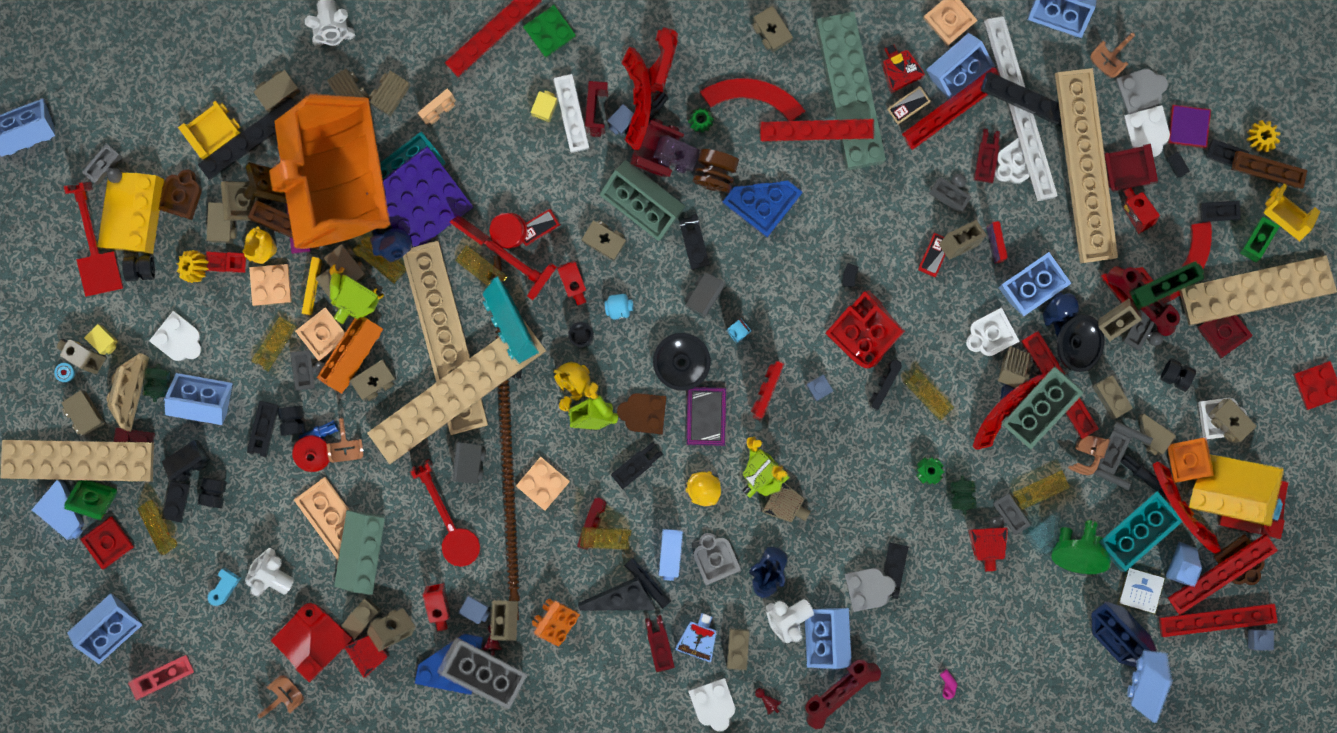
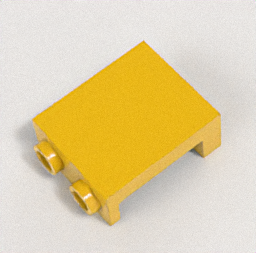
M214 101L212 107L189 124L183 123L178 127L203 160L240 134L238 130L240 125L234 118L230 119L227 113L229 111L223 103L219 104Z
M1283 184L1280 188L1275 187L1270 193L1271 197L1266 201V208L1263 213L1300 242L1313 229L1321 211L1314 207L1308 214L1283 195L1287 188V185Z

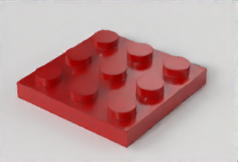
M776 361L774 365L771 364L768 367L765 375L768 380L761 385L758 395H761L760 400L754 402L751 410L754 413L753 418L758 420L763 418L784 366L783 363Z

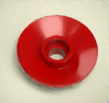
M312 435L302 437L293 447V460L304 471H320L330 462L327 442L320 437ZM312 454L314 458H308L307 455Z

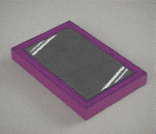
M695 387L688 390L687 445L725 446L726 388Z

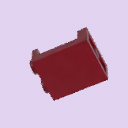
M589 81L585 128L586 133H590L591 137H601V134L606 133L605 124H595L597 96L608 97V82Z
M652 118V120H649L639 151L634 150L630 164L661 177H670L672 170L669 169L678 140L683 138L684 133L679 132V128L669 125L667 127L662 125L663 122L661 120Z
M1151 143L1145 144L1142 147L1105 153L1106 169H1108L1109 174L1107 177L1108 186L1112 192L1158 183Z

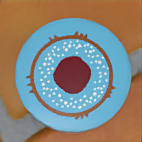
M61 363L55 368L54 374L57 380L70 382L75 377V369L71 364Z

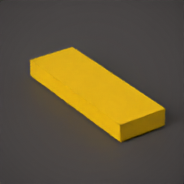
M312 257L302 308V314L309 316L313 313L318 287L316 277L320 275L322 260L317 257Z

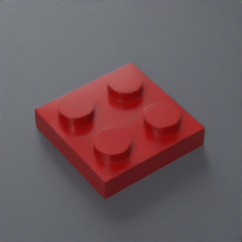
M1331 361L1293 374L1306 410L1337 400V377Z

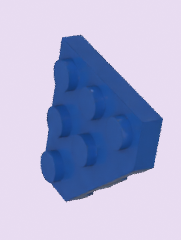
M789 181L737 186L730 191L722 203L765 237H768L803 192Z
M465 633L458 637L481 650L483 637ZM453 642L418 664L414 684L472 695L471 690L437 672Z

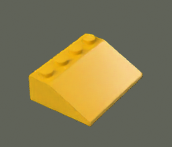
M122 173V178L118 183H112L107 180L98 248L153 254L160 212L159 204L164 184L163 178L149 174Z
M1210 454L1214 476L1197 479L1192 491L1189 508L1271 526L1284 469Z

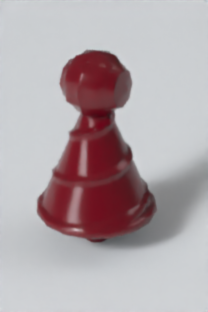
M490 624V625L488 626V628H487L488 631H489V633L492 632V631H491V628H492L491 625H492V624ZM490 634L483 650L491 651V655H495V651H501L502 648L498 640L490 639Z
M763 688L756 689L755 696L762 698L767 715H770L773 711L778 713L780 710L777 707L782 701L766 696Z

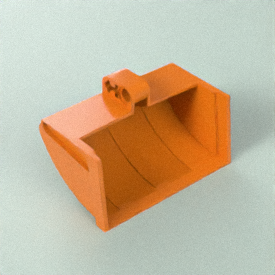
M310 94L274 121L280 163L269 172L272 190L285 192L295 248L306 249L334 244L363 235L376 228H386L390 225L368 98Z

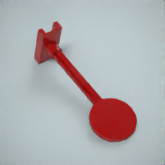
M427 459L424 468L421 465L419 466L420 470H418L415 465L411 468L410 473L413 479L420 477L422 483L425 484L449 532L442 542L443 556L454 566L463 567L470 565L479 555V540L470 530L455 528L432 481L433 477L430 471L433 465L430 459Z

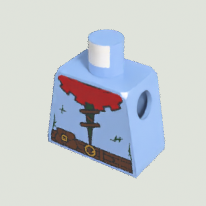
M702 613L698 623L690 621L676 646V650L711 662L716 630L709 628L713 617Z

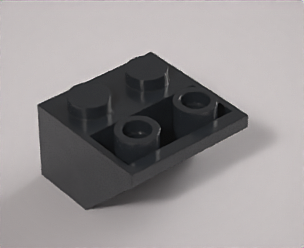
M193 440L163 460L162 463L170 481L183 482L192 476L191 472L195 470L200 471L208 466L207 462L211 459L200 442Z

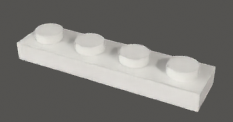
M570 74L554 78L570 152L587 150L589 145L573 76Z

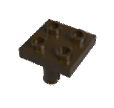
M249 162L246 166V171L250 184L243 192V196L248 200H254L255 196H258L265 204L266 202L270 204L272 200L287 203L285 192L272 190L269 172L272 168Z

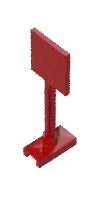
M81 182L79 185L63 186L65 194H74L75 200L78 202L91 253L90 257L76 259L85 297L123 289L115 251L100 254L86 201L88 200L86 192L93 189L92 182Z
M457 216L450 221L453 226L480 245L486 244L490 250L527 275L528 279L534 282L527 294V297L532 300L537 297L557 268L553 263H550L539 273L495 242L488 240L490 238L488 235L463 217Z

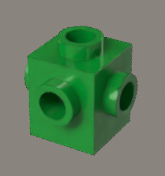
M924 457L917 463L918 468L915 471L918 474L916 477L922 484L930 485L933 483L935 485L943 478L941 475L944 473L942 469L944 466L937 458L933 459L930 457L927 459ZM930 467L934 468V474L932 475L928 473Z

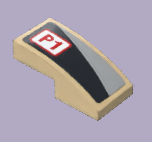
M919 86L887 110L896 123L900 124L928 105L931 100L922 87Z

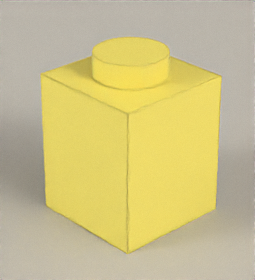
M539 91L532 107L531 115L550 122L558 102L555 94L549 91H544V93Z
M99 324L84 337L103 355L111 354L117 348L116 344L119 342L105 327Z

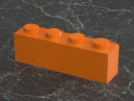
M366 317L354 318L320 371L317 379L342 394L348 387L354 374L359 370L365 357L369 354L375 341L380 337L383 328Z

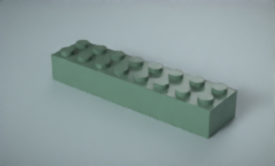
M855 12L819 18L816 20L815 25L835 119H874V139L840 140L846 171L883 164L886 158Z

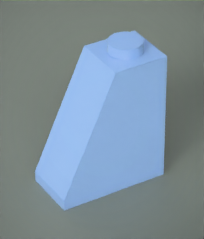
M57 480L32 511L65 539H76L83 532L81 528L84 526V522L79 513L64 509V503L69 497L70 492L64 481Z
M663 529L659 576H663V580L674 581V577L679 576L683 531Z
M1179 541L1165 577L1181 584L1195 586L1202 569L1198 549Z

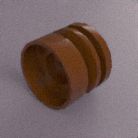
M701 149L698 163L705 166V168H696L695 173L698 175L693 177L692 182L711 191L730 192L732 186L727 183H733L734 179L726 174L736 173L739 159L720 151Z

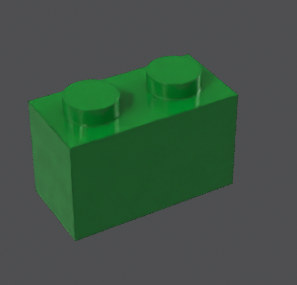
M1262 217L1254 227L1240 254L1254 262H1258L1280 225Z

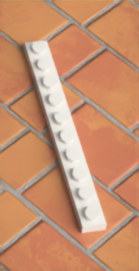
M1004 16L987 19L984 23L1000 76L1025 87ZM1009 104L1037 201L1057 197L1058 195L1034 115Z

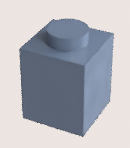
M622 104L607 120L610 125L608 129L613 134L617 135L619 133L622 136L629 129L634 113Z
M824 375L805 385L815 402L833 392Z
M469 595L459 614L480 624L481 621L485 622L490 615V612L487 611L490 606Z
M1248 629V648L1252 650H1274V631L1268 629Z

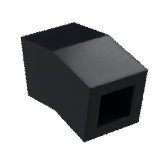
M1179 152L1167 158L1166 161L1177 178L1190 172Z
M847 263L842 276V287H855V276L859 267Z

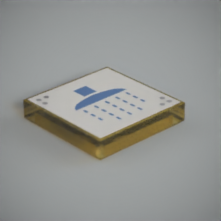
M1130 567L1125 573L1117 604L1156 615L1166 577Z

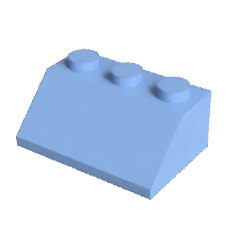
M1034 0L1028 20L1082 38L1096 7L1097 0Z
M968 33L928 67L926 71L934 84L950 99L992 67L995 68V65L983 42Z
M44 98L0 115L1 157L12 155L18 150L30 148L36 143L48 141L55 136V127Z
M1048 252L1003 283L999 289L1008 302L1022 316H1025L1066 288L1071 282Z
M176 373L164 398L165 415L222 425L227 415L233 383Z
M110 593L67 633L75 648L100 664L142 626V623L121 600Z
M849 608L813 609L814 615L805 620L807 668L838 669L849 667L851 665Z
M1143 650L1141 658L1137 660V671L1133 672L1132 685L1128 686L1127 695L1131 699V705L1149 720L1156 723L1171 684L1167 653Z

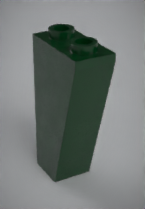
M1194 261L1129 293L1138 310L1204 279V270L1197 261Z

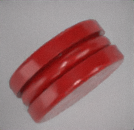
M515 213L499 214L490 224V237L493 242L502 248L518 247L527 237L526 222L520 215Z

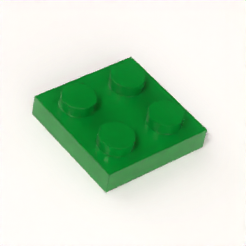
M554 5L523 26L545 58L576 37V34Z
M79 480L64 503V509L102 520L117 494V489L90 480Z

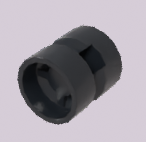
M143 255L139 259L136 256L123 258L122 269L125 281H138L139 278L142 280L155 279V261L152 255Z
M577 322L569 329L568 336L575 347L586 348L593 342L594 333L591 326L587 323Z
M1170 358L1162 371L1160 380L1169 385L1174 383L1175 388L1186 392L1195 378L1196 369L1188 365L1182 366L1181 362Z
M303 406L277 409L278 418L282 421L279 425L281 436L306 433L305 422L301 420L304 417Z
M202 477L200 488L203 491L199 493L197 504L222 508L224 502L222 493L226 491L227 481Z

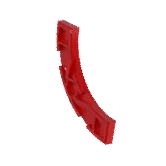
M629 47L621 64L634 82L633 104L636 105L624 140L634 150L639 151L649 123L651 86L649 74L642 57L635 48Z
M756 79L725 80L700 91L710 108L727 100L747 98L768 103L785 116L788 121H793L806 112L800 103L786 91L773 84Z
M1211 222L1191 225L1190 249L1181 267L1197 261L1204 269L1212 242ZM1177 291L1160 300L1165 304L1180 296V292Z
M1048 373L1041 374L1024 382L1006 395L993 408L977 432L973 443L975 450L992 447L1005 417L1015 410Z
M1160 462L1154 463L1153 468L1158 481L1180 519L1208 550L1214 554L1219 553L1221 549L1216 535L1201 522L1193 518L1194 513L1185 500H1181L1169 468Z

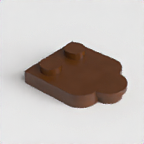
M185 169L178 175H170L165 179L159 204L160 211L189 220L193 219L202 193V187L196 182V174L193 171Z
M632 394L627 402H623L618 406V417L625 421L630 431L663 435L666 396Z
M1243 534L1213 556V558L1220 564L1249 545L1251 541ZM1263 560L1232 582L1237 585L1244 583L1247 585L1257 584L1261 579L1260 571L1264 568L1265 561Z

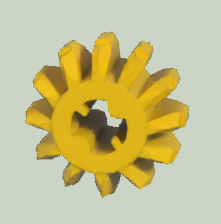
M1260 120L1258 124L1254 123L1252 129L1247 132L1251 135L1247 138V141H1253L1250 147L1257 146L1256 152L1263 150L1264 153L1269 152V149H1275V144L1280 142L1277 136L1281 134V132H1275L1277 125L1271 127V121L1265 123L1263 120ZM1265 133L1264 137L1267 136V139L1263 140L1261 134Z
M196 250L183 252V255L179 256L180 262L176 263L179 266L176 271L180 274L179 278L189 283L202 281V278L206 277L205 271L209 270L206 267L209 262L205 259L206 255Z

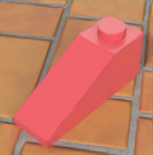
M185 655L130 681L128 684L135 699L138 700L194 673Z

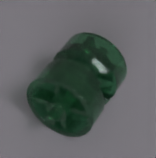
M156 364L154 369L145 368L144 379L147 383L143 385V396H151L153 402H157L159 397L165 398L169 389L166 384L170 382L171 371L162 370L160 364Z
M961 476L959 482H950L951 493L954 494V497L951 498L952 509H960L964 515L968 509L977 508L976 497L973 496V493L976 492L975 481H967L964 476Z

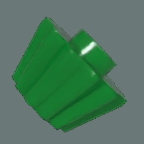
M701 107L693 109L692 113L689 114L690 119L688 120L690 128L694 129L695 132L700 131L701 133L709 131V128L713 126L712 121L714 120V117L711 116L712 112L708 111L707 108L702 109ZM703 117L705 121L699 123L697 119Z

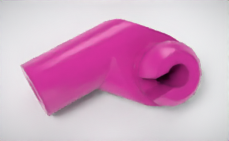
M946 669L940 676L945 682L942 693L943 697L949 700L956 694L957 682L948 669Z

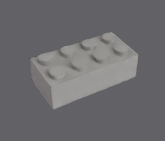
M455 637L437 671L440 675L507 709H510L527 677V674L457 637Z

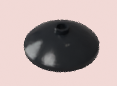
M1084 314L1073 316L1063 324L1057 339L1058 356L1062 364L1071 371H1087L1094 367L1102 356L1105 343L1104 333L1098 327L1099 322L1092 316Z
M676 333L666 337L659 343L654 352L653 367L656 376L665 386L674 390L684 391L697 387L705 380L710 370L711 358L706 345L698 337L688 333ZM684 359L685 365L680 366L678 360Z

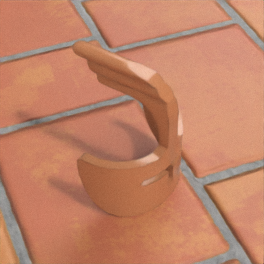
M1131 33L1113 52H1109L1105 46L1106 42L1102 41L1092 52L1090 59L1104 74L1111 78L1116 77L1128 65L1127 62L1119 61L1116 55L1129 43L1135 34ZM1101 53L1106 58H1108L1116 67L1111 65L1109 62L1106 65H1103L1106 59L1101 55Z
M340 418L341 441L339 443H327L329 461L334 463L361 459L363 457L362 439L347 441L344 419ZM353 446H355V449H348V450H346L347 455H344V450H341V451H335V450H334V449H338V448H346V447H353Z
M1087 436L1080 439L1075 449L1095 456V460L1091 466L1076 463L1068 468L1079 474L1092 475L1097 470L1100 459L1104 458L1110 439L1096 436Z
M282 675L267 687L268 690H272L278 696V699L258 714V717L266 716L281 702L286 705L290 714L304 701V696L288 677ZM279 687H281L285 692L291 690V692L288 695L293 702H291L287 698V696L280 690Z

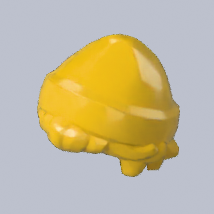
M256 227L247 234L243 253L247 260L263 264L276 254L277 246L267 231Z
M711 471L692 474L685 489L692 503L700 506L716 505L721 495L719 478L713 476Z

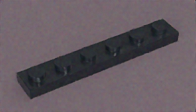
M986 73L980 91L1062 127L1058 102L994 73Z
M290 97L201 161L198 166L208 180L213 179L276 133L274 121L296 105Z

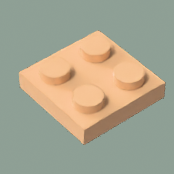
M942 0L923 17L947 46L977 22V19L960 0Z
M447 88L420 110L418 114L426 125L429 123L434 124L440 118L439 115L443 111L448 112L455 106L453 103L456 100Z
M288 264L249 267L253 306L292 302Z
M326 307L295 331L318 361L323 360L333 352L345 334L344 329L333 319L334 317Z
M540 457L516 487L546 511L570 481Z

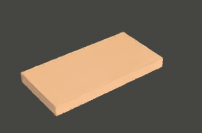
M324 477L295 498L294 501L336 559L339 560L346 511L349 508L327 478Z

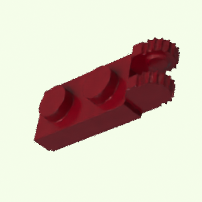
M983 129L973 181L992 184L994 182L1000 146L998 145L1000 131H995L993 144L987 143L988 129Z
M598 497L594 499L577 544L579 548L588 550L593 545L595 539L593 536L594 530L598 529L601 522L599 515L605 512L607 503L603 498Z
M661 615L657 616V624L660 628L658 632L653 633L651 620L649 618L645 619L656 672L675 668Z

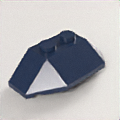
M1104 602L1091 613L1093 636L1119 663L1137 667V660L1141 658L1143 650L1157 652L1151 635L1124 607Z

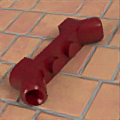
M1115 266L1107 275L1108 283L1119 287L1132 301L1133 299L1129 292L1145 285L1141 281L1143 276L1132 267L1123 269ZM1158 300L1141 308L1157 325L1158 332L1162 336H1169L1175 332L1176 325L1180 322V315L1171 304L1165 305L1161 300Z
M856 660L846 668L849 672L820 697L817 694L814 695L805 706V710L808 713L806 718L808 725L813 729H822L827 717L867 683L879 681L881 670L878 665L867 663L864 660Z

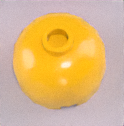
M567 362L553 372L556 373L554 379L563 391L565 387L572 394L570 398L573 400H580L585 395L586 386L591 385L590 372L585 365Z

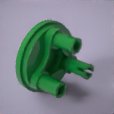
M1091 520L1085 522L1084 535L1080 540H1071L1072 529L1062 527L1060 529L1059 542L1056 543L1052 550L1051 558L1053 562L1063 569L1080 574H1099L1107 571L1110 568L1111 560L1109 553L1099 544L1103 537L1095 536L1098 526L1097 522L1094 521L1093 525Z

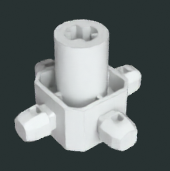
M334 0L318 1V15L316 17L310 15L305 18V25L313 29L314 36L312 41L315 46H321L322 44L334 46L338 45L343 39L351 40L355 36V31L347 27V11L345 9L337 11Z
M268 548L253 561L245 579L246 585L251 587V593L255 596L260 595L268 587L285 595L294 582L293 577L279 570L281 559L276 556L275 550L272 548Z
M802 599L791 607H788L782 601L766 605L769 625L783 642H798L802 639L799 624L814 615L813 609L807 600Z

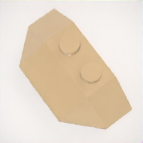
M142 353L137 354L116 369L112 376L111 392L107 395L109 410L120 428L129 432L132 429L149 357Z

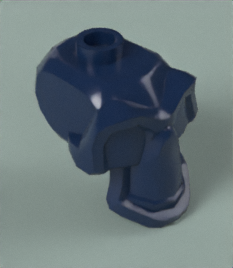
M390 229L384 234H379L376 230L371 231L373 237H371L370 241L374 256H382L389 262H393L402 258L412 248L411 237L402 229Z
M1063 292L1055 294L1052 297L1053 300L1047 304L1046 309L1042 313L1045 325L1053 324L1057 337L1063 324L1069 318L1079 313L1078 301L1071 293L1063 294Z
M767 547L759 562L753 565L749 571L750 575L755 577L752 580L754 592L759 597H769L777 591V586L783 587L785 584L784 569L788 556L780 548Z

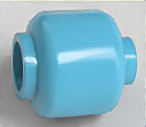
M626 294L610 295L608 300L605 301L606 315L610 316L613 320L628 318L630 311L634 310L632 299L629 300Z

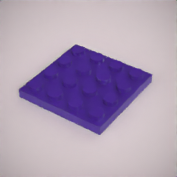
M428 146L382 179L390 225L393 229H402L409 234L412 239V248L424 245L451 225L450 221L453 218L461 217L473 208L472 204Z

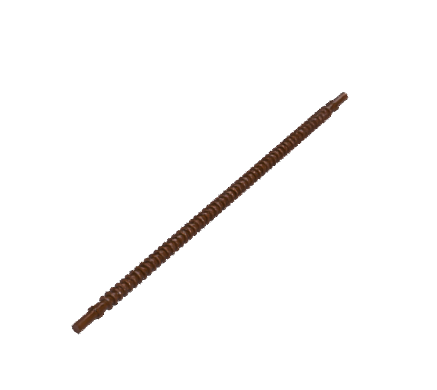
M499 255L493 256V279L498 277L503 283L504 275L502 274L501 257ZM495 327L497 328V331H495V333H500L501 331L499 327ZM506 380L498 386L500 389L498 394L501 395L498 399L501 400V403H499L501 405L499 409L501 414L499 416L502 419L499 421L502 422V425H500L502 436L500 438L503 439L501 442L503 444V447H501L503 453L501 455L504 457L501 460L504 461V464H502L504 475L502 477L505 478L502 482L505 483V486H503L505 497L503 499L506 500V503H504L506 514L504 516L507 518L504 520V522H507V525H505V528H507L505 539L508 540L505 544L508 545V548H506L508 553L506 555L509 557L506 559L509 562L507 565L509 567V570H507L509 576L507 578L510 579L507 583L510 584V587H508L510 589L509 601L518 602L520 601V596L518 595L520 587L517 586V583H519L517 581L519 577L517 572L519 570L516 567L519 565L516 564V561H518L516 550L518 548L515 547V544H517L515 533L517 531L514 529L517 525H514V522H516V519H514L516 508H513V505L516 503L513 502L515 499L513 494L515 492L512 489L515 486H512V483H514V480H512L514 469L511 466L514 464L511 463L513 460L511 458V455H513L511 449L513 447L510 446L512 444V441H510L512 430L509 429L512 425L509 424L511 421L509 419V416H511L509 410L511 408L508 407L511 403L508 402V399H510L508 397L510 393L508 388L510 386L507 385L509 380ZM518 607L517 620H519V607Z

